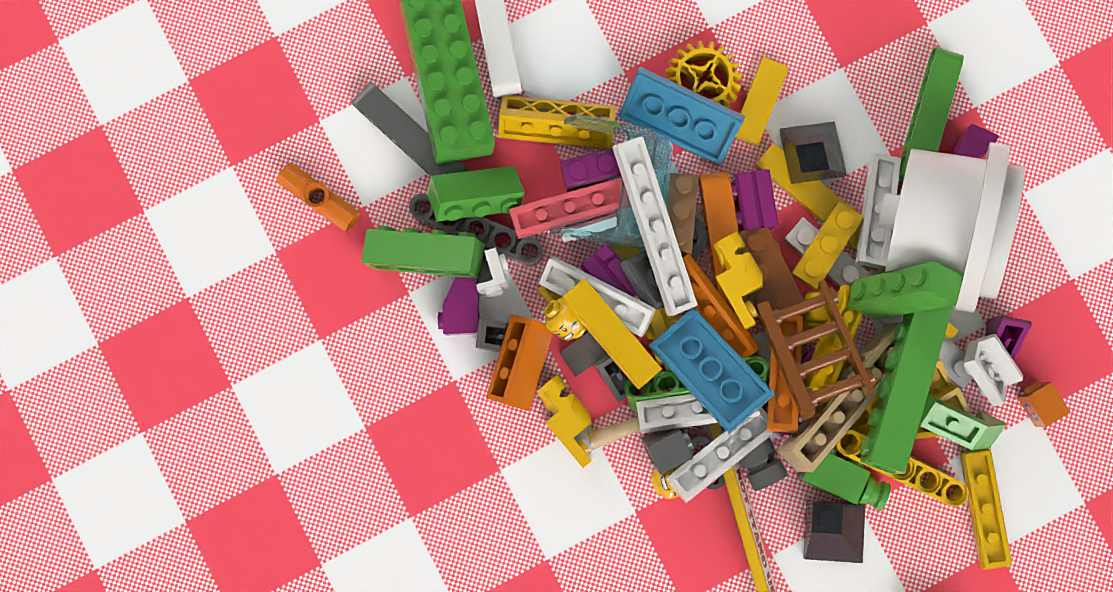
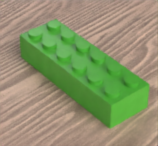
M400 0V13L435 164L439 165L492 155L495 139L461 0Z

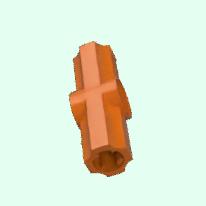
M292 162L284 166L278 174L276 182L344 232L347 233L358 221L361 214L360 211ZM318 191H324V200L319 204H314L312 201L313 195Z

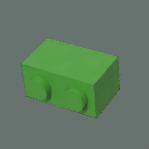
M835 449L828 453L813 472H799L798 479L856 505L871 473L863 469L864 464L849 457L847 460L837 457L838 451Z

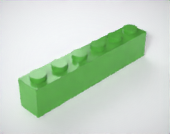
M953 305L904 314L901 323L897 325L893 335V339L896 342L893 351L888 354L885 362V367L888 368L885 379L881 380L877 388V396H879L877 406L873 408L869 415L868 424L871 425L869 433L863 439L860 446V454H862L861 463L891 474H905Z

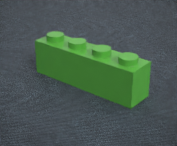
M378 226V230L367 229L361 263L371 269L480 279L485 244L478 240L473 233L459 232L458 236L449 235L446 231L432 230L431 234H427L415 228H405L404 232L395 231V228L389 226Z
M932 261L856 279L850 289L848 307L877 320L957 305L963 275Z

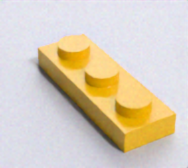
M837 202L792 271V276L812 289H818L819 281L825 278L864 216L842 202Z

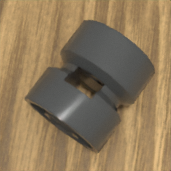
M770 437L739 461L743 469H748L747 478L754 491L766 488L788 475L781 459H775L774 457L777 451Z

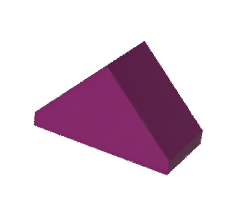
M1003 315L988 318L985 337L996 334L1014 361L1032 323L1028 320Z

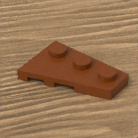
M769 228L739 231L745 243V247L741 249L742 255L746 252L751 253L763 273V287L748 295V301L752 302L756 311L757 304L769 301L771 308H777V310L804 301Z

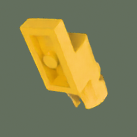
M734 232L713 245L722 269H726L725 272L716 276L744 328L749 329L757 324L754 318L759 316L752 302L750 300L745 302L743 298L763 287V273L751 253L738 254L745 247V243L740 234Z
M557 374L537 391L548 413L552 412L554 414L545 423L581 467L584 468L592 461L588 456L592 451L582 439L576 442L574 437L591 423L589 410L574 393H570L567 397H560L561 391L566 387V384Z

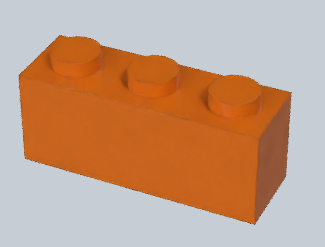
M511 314L486 399L525 411L530 410L553 335L544 323Z

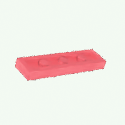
M621 177L509 209L517 239L623 210L629 208L630 203Z

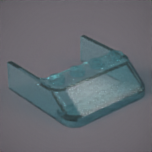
M580 114L564 119L565 125L628 137L627 141L643 136L666 206L673 157V145L667 137L645 127ZM623 179L617 226L613 234L609 235L567 227L550 228L549 234L646 250Z

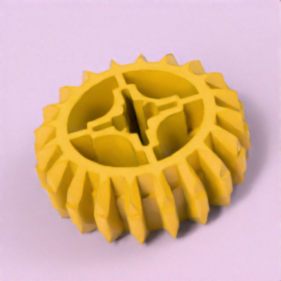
M698 41L696 49L689 43L686 46V52L681 49L677 50V58L672 57L669 61L672 67L666 68L665 74L670 77L667 79L682 86L680 80V73L686 76L685 79L691 83V91L697 94L719 95L718 97L710 100L729 108L730 104L728 101L735 102L737 96L734 92H739L741 89V85L736 82L742 78V74L735 72L739 68V63L734 62L730 64L733 54L729 53L724 56V46H720L718 51L714 50L713 41L709 43L707 48H704L702 41ZM696 60L709 61L702 67L695 66L694 64L688 65ZM716 66L720 68L724 75L725 86L720 84L721 81L714 74ZM709 70L707 81L701 84L699 89H696L699 84L698 80L705 76Z

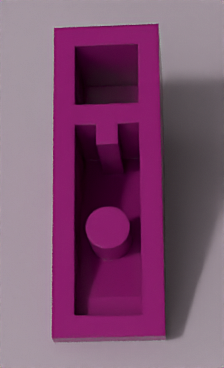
M455 277L442 305L443 312H438L437 316L438 329H443L445 336L477 335L480 311L479 292L476 285L479 284V279Z

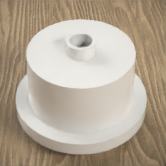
M990 142L985 159L911 149L901 195L885 192L881 207L878 228L893 230L885 273L935 261L963 275L957 305H954L955 310L973 313L979 296L990 299L997 298L1013 241L1025 177V166L1008 164L1010 145Z

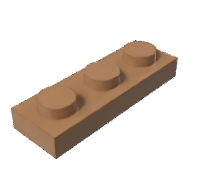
M670 173L667 212L681 255L684 257L687 254L692 255L699 175Z

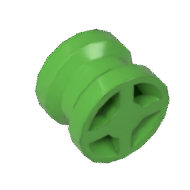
M869 476L858 502L861 504H872L874 509L881 511L890 495V483L885 481L879 483L875 481L874 477Z

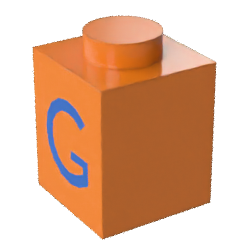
M1036 380L1023 388L1025 392L1017 397L1035 427H1048L1071 413L1052 382L1040 383L1039 380Z

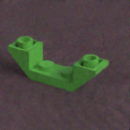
M930 389L919 426L970 450L991 448L1007 425L1004 421L983 411H979L976 416H973L933 397Z

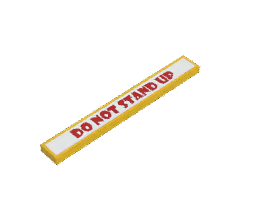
M718 422L709 424L713 441L725 432ZM737 462L723 473L755 587L757 592H777L741 466Z

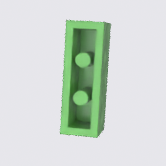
M508 166L431 176L427 196L436 221L439 222L446 220L455 221L461 218L476 216L483 217L498 213H510L509 209L521 206L525 191L515 167Z

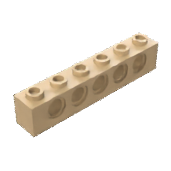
M901 322L883 325L859 353L864 367L871 369L876 384L873 385L872 395L865 398L861 387L831 397L829 402H818V406L814 407V417L801 421L798 425L797 433H791L778 448L777 452L797 472H813L877 396L879 383L885 379L888 369L885 367L886 358L893 351L896 342L893 339L894 331ZM851 364L841 374L837 382L855 376Z

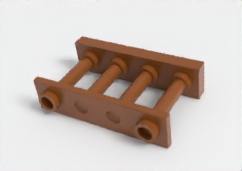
M825 279L819 281V295L780 310H777V308L772 309L769 301L757 304L758 318L802 421L814 417V407L818 406V402L861 387L866 398L872 395L873 385L876 384L871 369L864 367L836 304H839L838 296L833 287L828 288ZM825 306L831 320L830 322L790 337L788 334L783 336L779 327L783 325L782 321ZM835 332L837 333L843 346L842 349L802 364L800 361L795 363L791 355L795 347ZM847 359L849 360L855 376L815 391L806 389L803 379L806 378L807 374Z

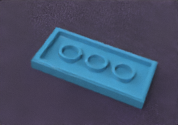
M639 67L618 115L619 118L720 166L745 118L744 115L642 67Z
M694 307L649 344L650 349L728 434L732 433L774 396V392Z

